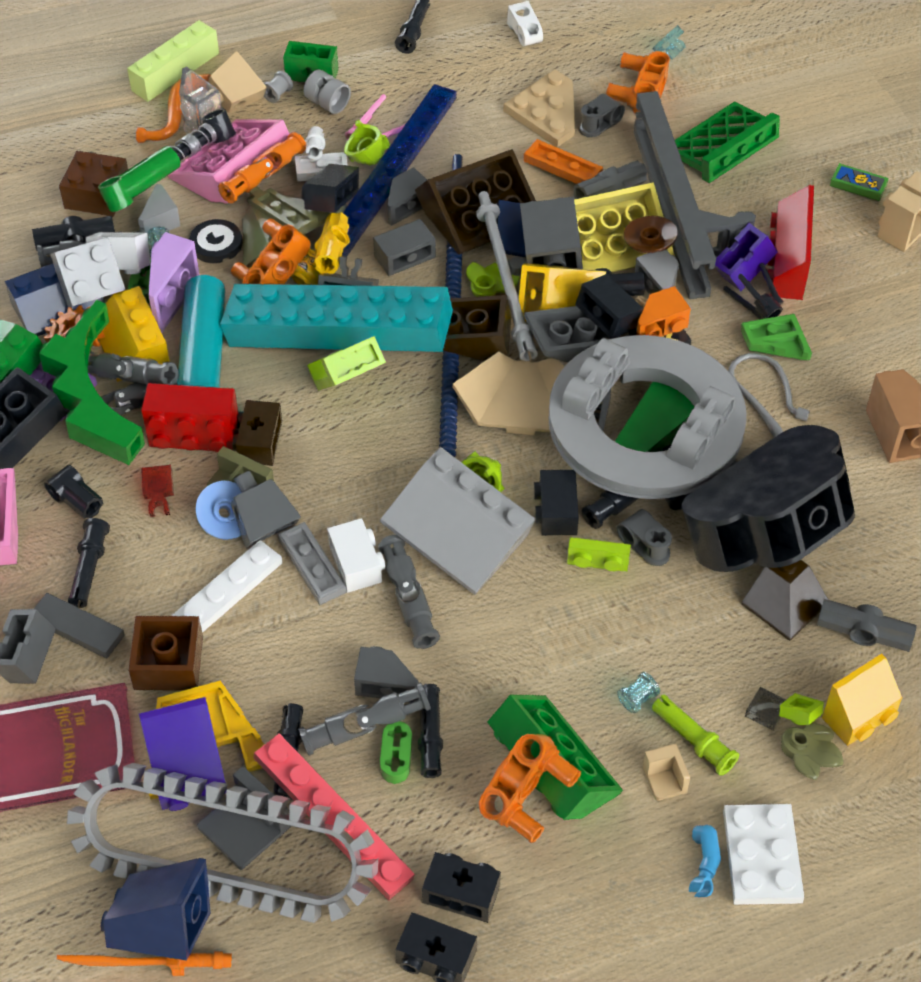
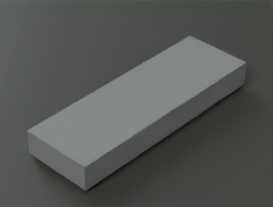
M305 522L278 534L281 545L319 605L347 593L346 585Z

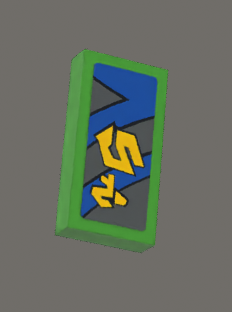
M839 163L831 179L830 186L880 201L889 178Z

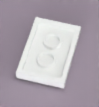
M791 804L724 805L723 816L734 905L803 903L804 891Z

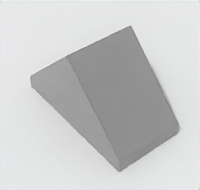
M156 184L138 219L139 227L144 228L148 239L180 227L178 208L161 184Z

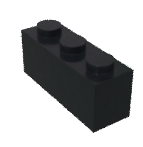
M329 163L302 186L301 198L304 200V209L331 213L337 212L359 192V167Z

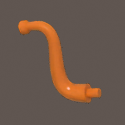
M189 75L177 81L172 86L168 97L167 125L163 129L156 131H147L145 128L138 127L136 131L137 142L144 143L146 140L161 141L172 137L180 127L185 98L191 94H208L210 90L207 84L211 75Z

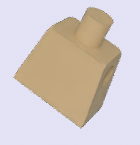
M236 51L210 76L207 84L210 92L203 96V100L209 109H213L221 104L228 113H232L261 100L267 87L238 51Z

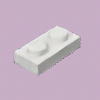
M344 152L322 154L317 160H312L307 155L295 156L297 182L308 181L329 163L347 165L346 154Z

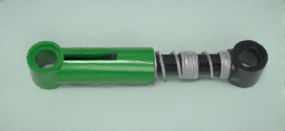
M222 108L210 112L202 118L203 124L199 126L198 130H193L191 134H187L176 141L175 146H164L121 175L102 182L98 189L109 211L116 212L132 204L133 198L179 169L180 161L184 162L185 157H192L201 151L202 146L220 143L233 137L236 132L226 110Z

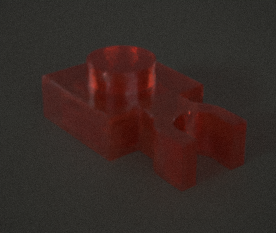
M171 464L141 468L144 499H151L148 505L150 517H155L154 511L157 506H164L166 516L170 515V507L165 497L174 496L173 469Z

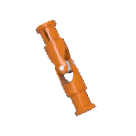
M291 132L285 141L274 144L256 157L252 165L243 166L234 173L233 178L227 182L222 181L218 185L221 197L228 203L233 204L242 193L250 192L263 179L272 176L290 163L292 157L297 153H304L306 151V142L303 137L296 132Z

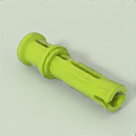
M661 695L660 699L658 698L651 708L652 711L657 713L694 746L695 754L699 758L704 757L716 768L718 775L723 776L733 768L740 755L736 750L731 751L719 741L718 734L711 731L707 732L673 703L667 695Z

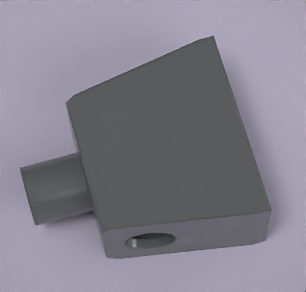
M247 471L234 479L241 494L233 498L231 507L246 549L256 544L259 540L263 541L295 525L301 518L298 511L272 479L258 485L251 471Z

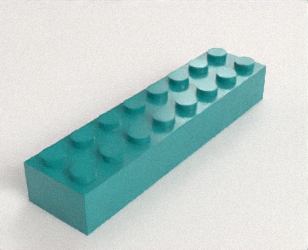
M234 284L220 325L229 347L344 350L375 336L380 350L443 352L453 308L447 287Z

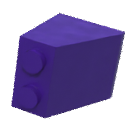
M205 697L139 713L151 768L167 770L165 775L172 772L187 775L185 780L192 777L207 779L206 785L213 781L226 784ZM185 781L180 791L185 792ZM206 785L202 792V796H206ZM158 796L162 810L177 811L189 805V802Z

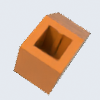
M675 286L649 295L638 321L636 335L662 337L688 328L691 308Z

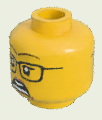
M309 249L291 276L298 285H318L321 273L315 269L316 263L314 259L316 250Z

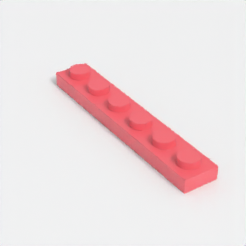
M280 733L254 752L255 761L293 801L301 800L310 803L306 813L309 817L311 808L317 804L331 807L325 824L334 825L336 815L343 810L355 817L345 830L354 840L368 829L374 843L368 848L359 850L361 861L378 859V873L372 879H367L388 901L414 879L415 874ZM326 834L351 861L350 854L345 845L334 836Z

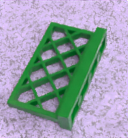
M734 101L675 139L677 149L680 147H691L690 150L678 149L682 162L701 171L702 180L711 183L779 138L780 116L773 112L764 116ZM734 112L741 114L739 116H729ZM743 123V126H729V125H728V124ZM718 124H725V125H726V127H712V126L718 125ZM726 134V137L711 138V135ZM729 134H738L735 137H729ZM706 135H708V138L693 139V138H695V137H697V136H706ZM721 145L718 148H711V146ZM709 146V149H693V147ZM694 157H703V158H701L702 161H700V160H698V159H696V158H694Z

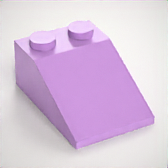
M167 232L152 247L149 283L151 310L161 333L183 304L186 282L190 278L200 275L194 241Z

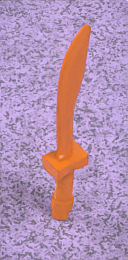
M223 951L191 953L187 960L168 957L127 958L103 955H57V960L85 966L166 965L170 967L172 976H184L185 967L231 968L232 953H223Z

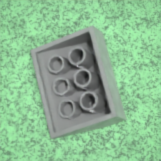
M441 447L422 465L380 519L383 525L474 595L477 594L525 540L535 521L533 516Z

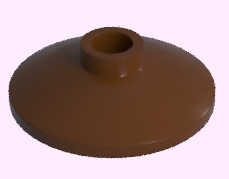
M660 216L637 218L630 222L624 230L625 243L633 250L643 253H656L666 250L676 242L678 237L676 225L669 219Z

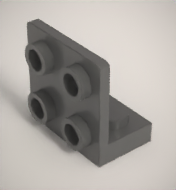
M242 766L233 774L235 786L248 789L242 805L247 806V795L256 790L269 793L263 810H268V799L275 795ZM287 806L284 811L285 815H289V809ZM216 808L197 824L198 830L240 870L248 866L291 828L290 825Z

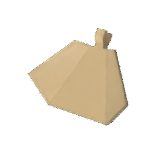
M498 351L454 382L453 388L472 420L478 426L506 428V433L535 436V431L550 433L548 419L550 395L556 378L565 366L554 358L540 362H531L530 351L528 352L530 361L513 360Z

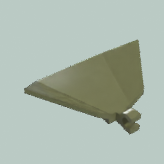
M257 186L250 192H246L251 195L247 198L251 206L242 219L243 264L249 268L252 267L260 253L271 241L272 237L262 229L266 220L274 219L283 226L290 224L303 235H306L324 224L326 217L331 212L304 209V200L301 197L279 194L272 188L263 191ZM347 204L343 205V206H342L337 212H335V213H340V212H344L345 210H347V209H348Z

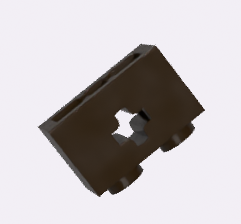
M246 400L244 411H239L237 425L240 429L239 433L233 436L232 449L262 465L273 466L282 426L281 405L277 402Z

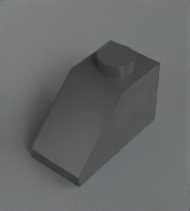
M414 167L399 174L392 180L387 204L388 223L391 226L423 209L415 189L427 179Z
M379 646L370 648L360 647L354 676L355 696L380 699L382 696L393 692L399 694L415 688L416 684L419 683L392 650H386ZM418 698L413 699V700H410V701H408V702L416 701V700H418Z

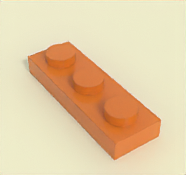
M538 139L524 153V162L575 184L591 179L603 171V167Z

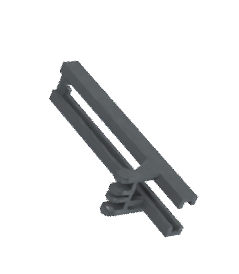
M658 91L637 93L636 108L638 112L635 113L634 135L644 165L648 171L650 183L654 182L663 216L672 221L678 230L677 240L672 247L679 264V271L688 298L710 297L711 285L704 265H708L709 269H715L716 258L726 247L730 249L736 242L734 238L748 223L754 226L756 215L749 211H741L733 217H727L698 209ZM719 232L716 247L711 246L707 233Z

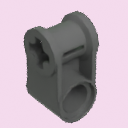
M604 93L600 94L596 99L581 108L583 122L580 124V133L586 137L599 136L602 132L620 122L625 113V106Z
M640 509L617 525V533L623 543L631 544V548L648 564L662 566L669 561L670 549L668 547L671 545L672 535L648 511Z

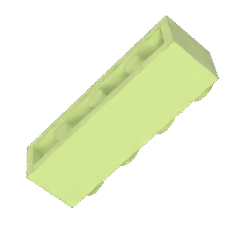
M198 20L129 66L127 70L131 91L149 102L181 78L186 77L218 55L219 48L216 30Z

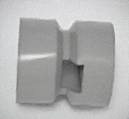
M323 70L314 71L304 85V96L332 114L340 113L348 104L351 96V89L347 84L335 79Z

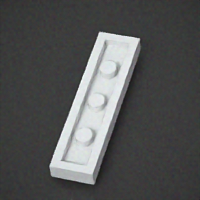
M259 540L171 616H199L202 632H204L282 564V557Z

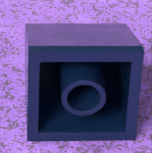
M196 858L129 874L122 888L117 889L114 902L109 911L106 910L101 919L100 927L101 931L105 934L106 948L187 960L211 914L206 859Z

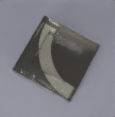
M760 687L748 706L745 717L774 731L782 718L779 716L780 704L786 699Z

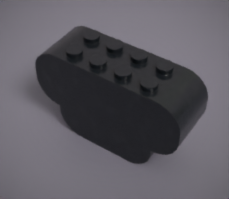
M802 425L790 428L691 492L684 499L682 510L697 561L701 565L718 572H733L749 567L754 563L768 568L788 566L798 562L847 528L855 518V509L839 435L831 429L818 425Z

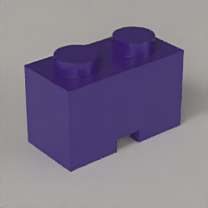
M750 223L734 238L736 242L730 249L726 247L716 258L715 268L721 276L740 291L745 286L739 280L738 275L742 274L751 282L761 271L759 264L764 263L766 265L778 252L769 237Z

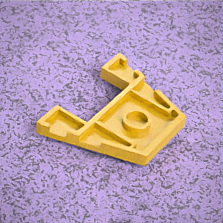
M221 680L157 698L156 709L205 697L217 747L239 742L246 769L249 772L262 769L254 759V752L265 744ZM149 793L151 800L159 798L158 795Z

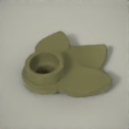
M810 724L803 729L797 727L788 728L781 737V748L784 754L793 759L796 769L810 779L817 780L820 774V767H840L844 763L840 749L831 742L834 732L824 725Z

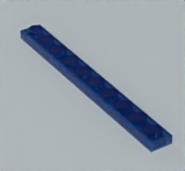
M436 84L432 86L390 148L349 203L343 214L348 217L349 229L347 234L350 238V243L343 249L342 256L347 257L389 197L393 178L406 172L457 99V91Z

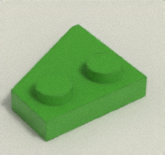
M795 314L743 322L741 324V333L750 351L806 361L811 360L812 351Z

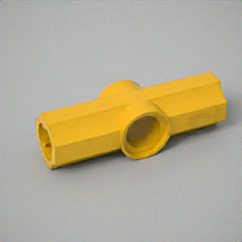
M342 212L330 213L326 217L321 237L314 243L316 250L314 259L316 263L315 269L322 275L325 273L334 274L338 270L343 249L350 243V238L347 234L349 229L348 217Z

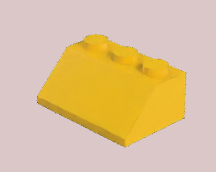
M140 286L113 294L106 302L109 323L106 325V329L103 330L105 337L98 339L104 353L116 354L120 357L132 356L153 359L159 364L170 362L166 341Z

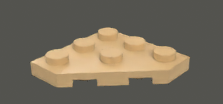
M554 69L505 102L503 111L558 148L575 136L573 80Z

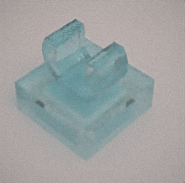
M677 25L652 49L654 52H663L666 49V54L671 59L675 58L686 47L683 41L677 39L684 31Z

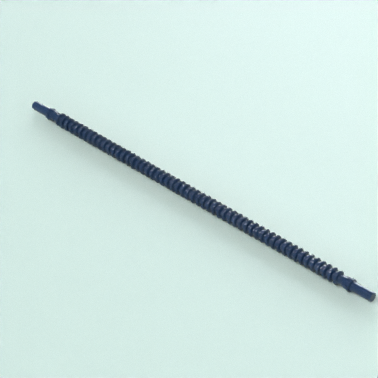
M453 155L452 171L462 167V155ZM447 241L445 287L448 288L450 298H461L462 254L458 255ZM443 351L439 448H443L455 457L457 455L455 450L457 448L458 395L453 388V383L459 378V355Z

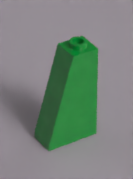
M652 382L614 442L636 451H663L664 447L672 445L683 422H687L690 413L694 409V405L678 390L662 383Z

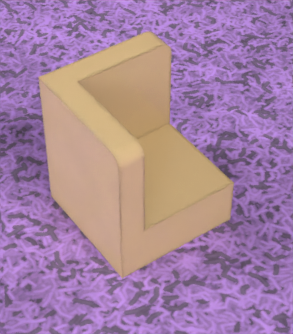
M677 744L645 752L643 770L655 800L660 801L686 794L690 775Z

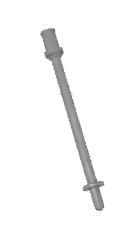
M482 191L478 196L481 206L476 211L478 220L485 222L515 326L511 331L512 339L517 343L520 359L530 361L528 352L530 351L532 359L538 353L533 341L534 335L524 320L496 219L500 214V208L497 204L491 203L487 192Z

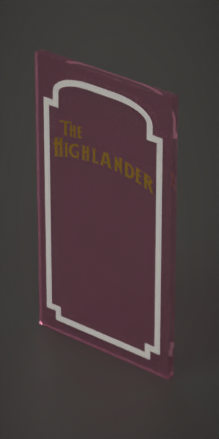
M125 683L0 705V812L79 798L73 794L82 782L93 779L102 788L95 772L116 764L118 765L120 780H123V766L135 763L127 699L128 688ZM113 788V789H111V790L108 791V792L117 791V790H123V789H128V788Z

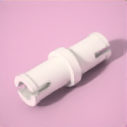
M318 126L311 127L305 139L307 157L312 160L319 159L325 147L323 129Z

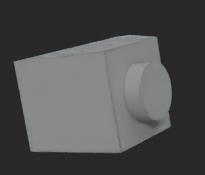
M667 250L656 253H647L636 258L635 272H643L645 290L649 295L675 286L679 264L674 255H671Z

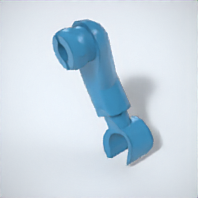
M697 825L693 828L692 838L695 843L701 844L703 859L698 869L700 871L699 875L689 885V892H697L694 897H708L713 893V882L711 879L714 878L721 862V854L716 829L711 825Z

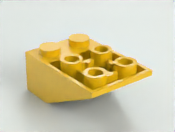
M524 263L521 270L519 302L523 316L525 312L576 306L575 303L582 284L605 275L606 271Z

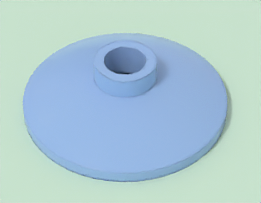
M218 481L210 484L200 493L196 502L195 512L198 523L205 532L218 539L229 540L241 536L231 507L233 498L241 494L235 482ZM219 509H227L229 516H220Z

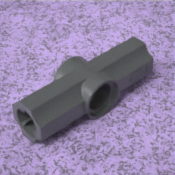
M638 160L619 168L613 166L598 173L591 179L576 184L573 187V196L575 199L634 187L647 180L648 171L644 163H640Z
M827 599L823 601L817 626L848 634L851 640L859 645L872 646L879 643L910 652L917 628L915 624L883 616L882 610L873 605L863 604L855 608Z

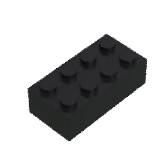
M18 367L0 383V469L13 468L68 414L55 393Z

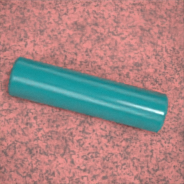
M198 275L190 278L185 284L177 385L220 388L223 330L220 323L225 310L226 290L222 281L216 277Z

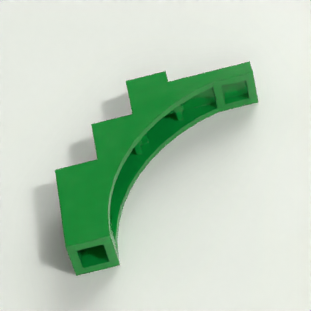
M96 300L90 308L83 312L79 322L68 330L65 338L55 334L49 342L44 343L40 349L39 356L43 371L56 377L52 385L53 393L57 395L63 407L70 410L65 420L69 438L130 465L145 445L143 429L141 426L125 419L108 406L95 390L88 375V362L93 342L109 323L106 303Z

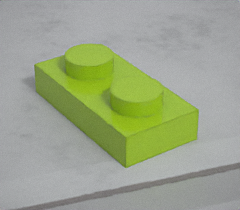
M570 537L567 564L576 565L580 568L593 567L613 572H627L631 544Z

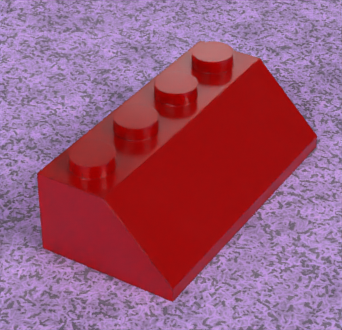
M808 185L778 202L777 212H771L770 228H774V231H770L769 239L778 252L767 263V266H772V269H768V273L781 298L803 300L811 264L814 205L813 185Z

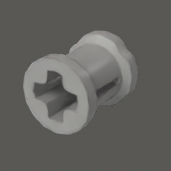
M284 71L276 72L270 82L264 83L267 87L264 97L271 103L278 102L280 96L285 91H290L293 88L291 77Z

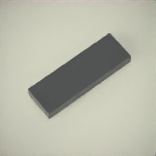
M46 593L34 608L56 628L55 634L106 659L125 636L123 629L49 593Z

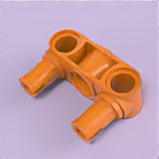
M655 51L643 57L624 52L620 68L638 71L637 82L631 88L609 83L606 94L617 101L627 103V106H630L634 113L638 112L636 108L637 93L658 91L661 98L668 78L669 55L662 51Z
M270 218L264 222L262 229L272 239L260 253L252 267L249 268L243 263L237 262L231 268V274L243 284L284 285L310 249V240L290 224L283 226Z
M526 734L516 742L508 756L499 765L493 779L481 795L479 800L480 812L485 818L495 820L501 826L512 827L530 843H534L541 836L544 827L522 810L523 802L534 790L543 772L548 771L567 787H572L579 779L581 771L559 755V750L550 737L543 734ZM534 741H537L540 746V753L536 758L531 753V745ZM498 796L503 801V809L500 813L495 808V800Z

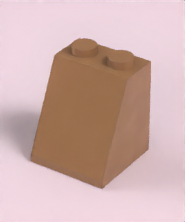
M904 369L876 373L865 411L888 462L894 463L921 458V384Z

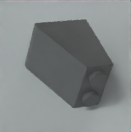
M574 196L520 203L527 263L583 269Z

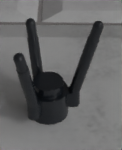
M760 263L759 267L771 296L767 293L760 295L742 274L738 275L739 280L756 299L754 302L756 307L729 287H723L726 293L755 314L759 320L777 317L783 311L781 304L784 301L778 295L764 263Z

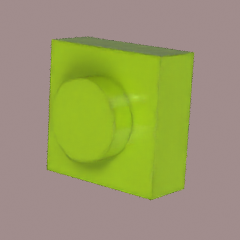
M794 693L780 704L779 716L789 719L797 725H810L823 714L824 702Z

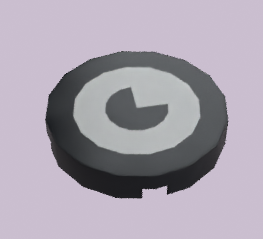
M212 219L198 224L191 231L189 240L195 243L197 259L206 263H221L223 259L228 257L229 260L234 258L241 251L243 244L240 229L234 223L223 219Z

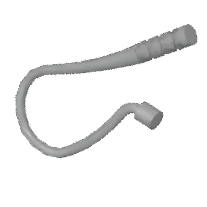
M747 353L732 361L728 372L737 382L745 398L760 414L772 436L776 437L782 433V428L734 376L736 365L744 360L760 359L773 365L782 380L788 410L796 415L795 418L807 421L810 410L793 407L788 379L776 360L760 353Z

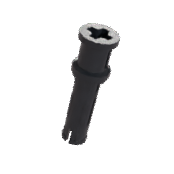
M415 0L408 21L402 24L400 35L395 40V46L400 52L409 54L415 50L416 41L421 36L420 27L430 6V0Z
M88 518L84 521L83 529L85 531L83 539L77 546L80 557L70 596L68 597V603L78 607L79 600L81 601V608L86 607L88 604L97 561L104 555L105 547L103 543L105 535L110 532V525L98 518Z

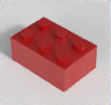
M147 384L141 411L149 447L219 452L224 446L233 450V436L238 434L240 429L237 425L238 407L235 389Z

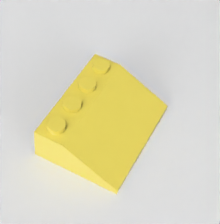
M654 182L574 200L583 269L596 270L607 268L612 273L635 268L637 257L647 254L633 250L625 243L624 230L630 222L640 217H664ZM672 246L666 249L671 255L675 256Z

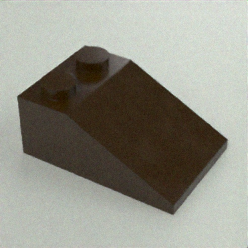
M507 295L450 298L453 312L443 351L477 360H487L498 351L508 356L512 317Z

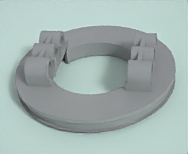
M633 335L609 340L603 338L598 344L585 349L569 361L556 378L552 387L548 419L551 437L558 452L566 463L587 481L607 491L623 496L663 499L691 493L730 467L738 455L743 442L746 426V406L742 392L732 375L722 364L704 351L670 338ZM619 377L622 384L633 381H652L668 385L681 392L692 402L694 409L690 413L687 422H683L678 430L671 448L660 452L632 450L614 442L600 429L596 422L594 411Z

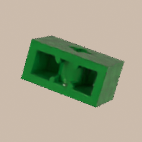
M296 41L288 42L283 56L284 70L291 77L292 81L306 82L308 77L316 70H323L336 79L339 70L337 46Z

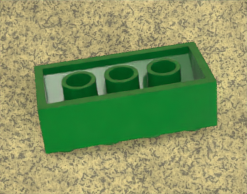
M510 694L487 721L494 731L495 738L505 745L509 751L512 750L522 736L526 734H543L552 739L561 757L581 771L579 779L572 787H567L548 771L543 772L535 787L536 790L545 795L551 803L553 812L560 818H563V820L582 819L620 795L623 791L546 695ZM534 741L531 745V753L534 758L540 753V746L537 741Z

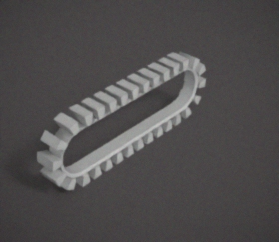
M137 763L123 766V780H120L117 764L95 772L102 788L93 779L82 782L73 795L87 801V807L77 806L68 810L67 824L84 822L86 835L71 841L77 854L93 845L100 853H98L89 866L102 873L112 867L114 858L120 859L113 876L126 879L129 874L179 862L119 849L104 839L97 825V809L104 795L113 788H128L332 835L345 845L352 862V873L348 884L342 891L333 895H316L207 869L209 898L218 892V883H223L216 900L231 903L238 898V889L240 887L244 889L237 905L252 908L259 902V892L265 894L258 910L273 913L280 907V897L286 899L279 915L294 918L300 912L301 902L307 904L300 920L315 923L321 917V905H328L331 922L345 917L351 910L343 896L347 894L359 906L372 890V888L357 881L359 875L372 879L378 873V859L361 861L359 851L368 848L374 843L371 834L367 829L354 840L345 830L355 817L344 810L336 815L334 825L325 824L331 807L317 804L311 808L310 820L304 818L310 805L309 802L295 800L289 804V815H285L284 811L290 798L275 795L268 799V810H263L269 793L256 790L249 793L246 806L242 804L248 791L247 788L233 786L227 789L226 801H224L222 798L228 784L213 781L206 785L207 779L192 777L185 780L187 776L185 774L172 772L165 775L167 770L154 767L145 770V765ZM144 773V782H140ZM184 781H185V792H184V791H180V790L182 789V786H183V784H184ZM206 785V796H202V792Z

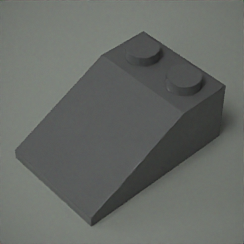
M577 306L531 311L524 314L544 356L567 363L585 349L598 344L601 339H611Z

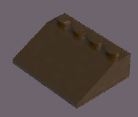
M513 149L428 179L415 189L425 214L458 255L491 243L486 223L479 221L476 215V211L481 206L478 197L480 192H487L492 204H497L499 200L515 203L536 201Z

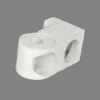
M529 1L509 5L507 24L518 35L520 44L525 47L542 42V27ZM524 10V16H519L516 12Z

